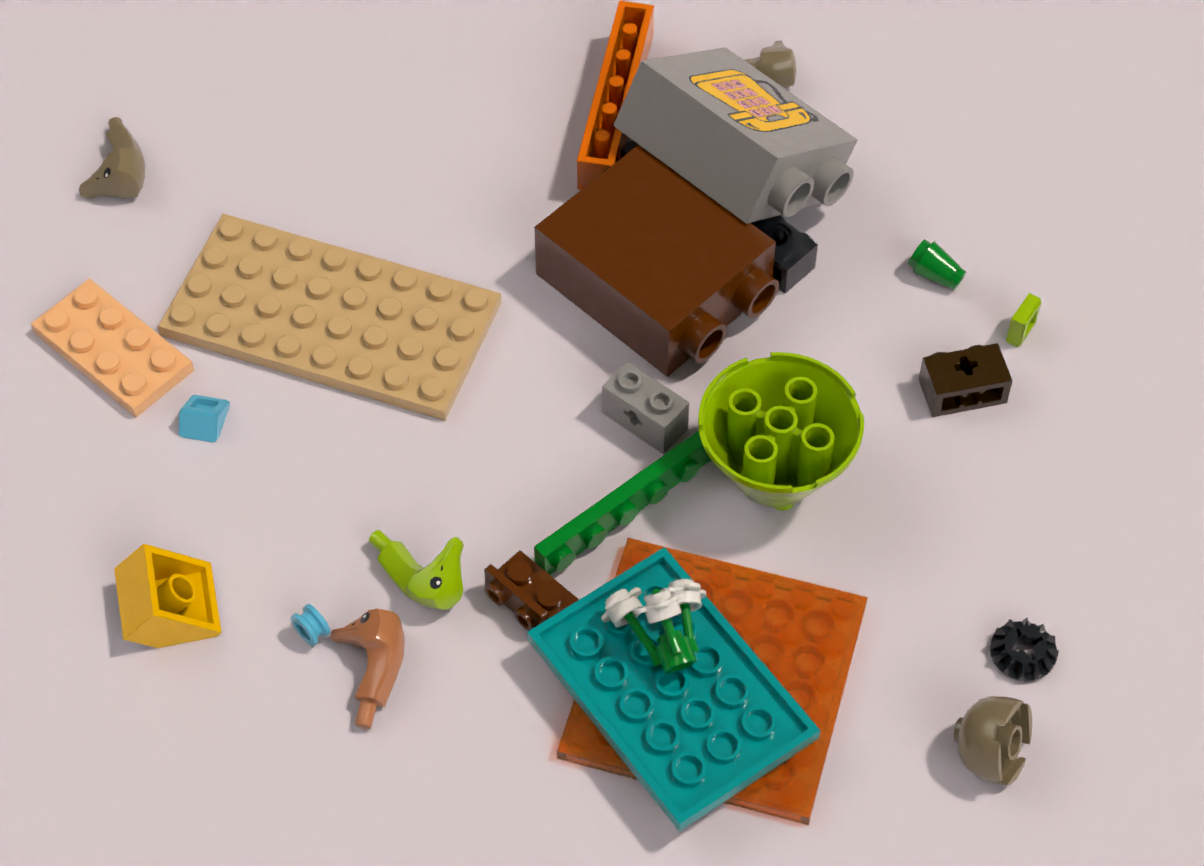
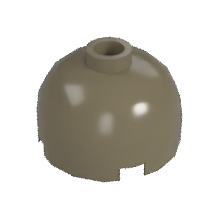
M990 696L982 698L970 707L965 716L960 717L955 724L954 741L958 743L960 757L968 770L986 781L1011 785L1018 778L1026 761V758H1017L1022 743L1030 745L1032 737L1031 708L1029 704L1023 703V700L1011 697Z

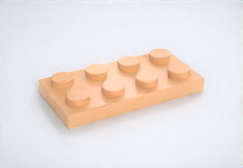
M90 278L31 323L33 332L134 417H138L194 371L193 363L190 359Z

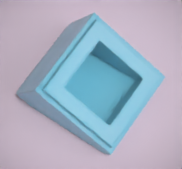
M193 394L179 411V435L183 438L216 442L228 413L230 401Z

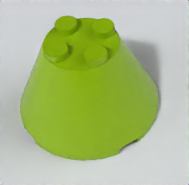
M770 352V357L748 361L746 357L738 360L722 370L711 381L701 399L698 427L701 442L708 456L741 492L756 503L785 511L791 509L795 503L837 478L850 466L859 452L862 443L864 415L861 413L855 398L856 393L852 386L830 366L800 354Z

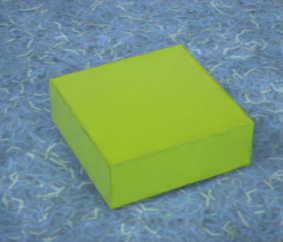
M1031 293L1027 295L1011 318L1006 338L1007 343L1017 348L1019 345H1022L1037 323L1042 303L1041 298Z

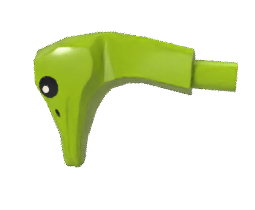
M376 530L370 535L369 542L380 552L378 562L408 598L428 608L441 610L450 609L461 600L463 594L461 554L464 544L458 537L451 538L433 561L426 567H422L414 560L402 542L391 541L381 530Z

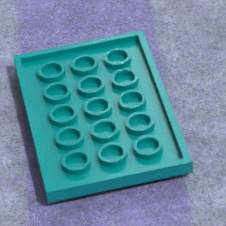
M663 547L528 631L527 640L680 832L819 739L821 730L707 596L701 599L702 607L700 609L690 612L694 639L699 649V652L695 653L697 662L685 669L669 674L664 673L662 665L658 667L653 666L648 651L629 624L615 627L611 620L608 622L602 621L601 617L606 612L605 601L614 592L626 589L629 593L632 589L639 587L642 593L638 596V600L645 606L647 604L644 597L652 594L654 589L662 590L669 588V584L673 581L691 579L668 550ZM645 612L637 617V620L655 646L658 647L657 638L665 634L662 622L658 621L649 624ZM681 614L670 617L674 630H681L684 637Z

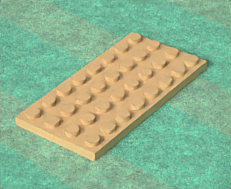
M222 214L158 328L160 336L445 421L502 300L501 293Z

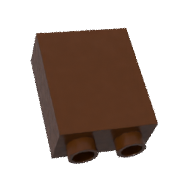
M637 145L534 227L536 275L666 377L670 376L689 358L696 363H703L708 360L724 341L727 326L742 313L749 318H755L762 314L772 303L779 289V282L772 277L776 241L753 224H746L640 145Z

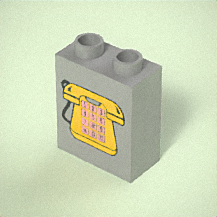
M726 47L641 61L613 125L746 224L778 215L791 217L800 209L819 204L831 206L845 194L854 175L853 169L846 165L858 139Z

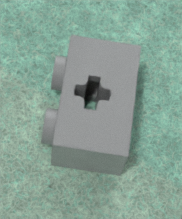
M628 361L602 386V413L662 454H665L688 430L689 402Z

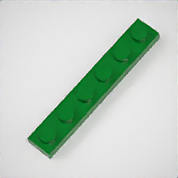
M699 431L535 545V563L549 575L556 570H565L572 564L576 556L587 548L593 549L600 545L607 534L615 528L631 523L639 511L649 504L659 503L665 498L669 490L680 482L690 481L701 467L711 461L701 442Z

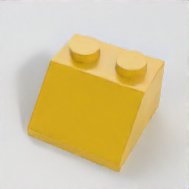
M142 544L114 568L123 640L161 648L213 638L222 633L211 562Z

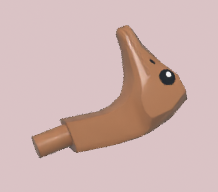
M383 609L368 610L360 618L347 626L333 629L330 635V639L334 642L351 644L364 648L367 651V670L355 695V698L360 702L355 726L364 729H371L376 707H385L404 657L405 636L401 619L398 614Z

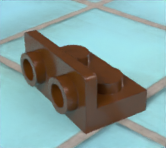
M521 550L499 569L495 568L492 564L484 569L485 592L495 604L499 606L504 604L510 609L518 623L528 631L579 600Z

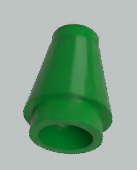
M924 239L908 261V265L914 268L913 273L949 287L952 290L958 287L967 273L935 241L931 244Z

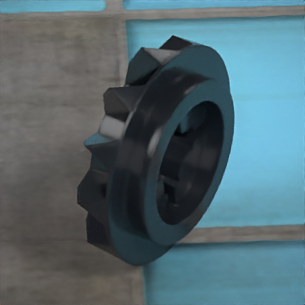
M1027 617L1017 622L1009 619L1004 626L996 628L990 642V655L996 667L1008 677L1020 681H1033L1046 676L1054 668L1059 653L1055 644V636H1051L1045 630L1044 623L1038 626L1030 623ZM1018 638L1025 645L1033 644L1031 657L1024 650H1015L1019 642Z

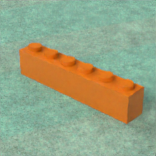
M619 0L577 158V190H582L621 159V148L626 145L628 136L613 125L640 62L648 59L654 32V5Z

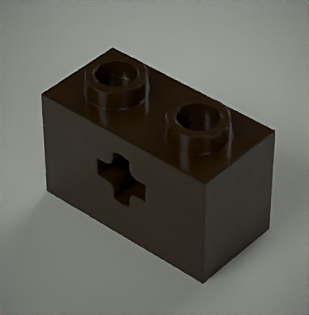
M998 343L985 346L974 345L964 350L948 353L936 352L930 356L923 357L918 379L932 417L1005 404L1008 401L1013 381Z

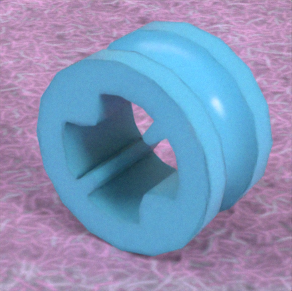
M306 604L302 608V614L295 613L290 619L298 634L309 645L315 646L319 642L318 637L320 635L326 637L331 631L320 612L311 604Z

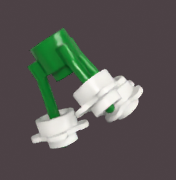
M680 579L671 582L669 588L662 590L654 589L652 594L644 597L647 604L645 606L638 600V596L642 593L639 587L632 589L629 593L626 589H621L614 592L605 601L606 612L601 617L602 621L608 622L611 620L615 627L629 624L648 651L654 667L662 665L664 673L669 674L685 669L697 662L695 653L699 652V649L694 639L690 612L700 609L702 607L701 599L707 596L706 590H701L699 583H694L691 579ZM645 612L649 624L658 621L662 622L665 634L657 638L658 647L655 646L637 620V617ZM681 614L684 637L681 630H674L670 617Z

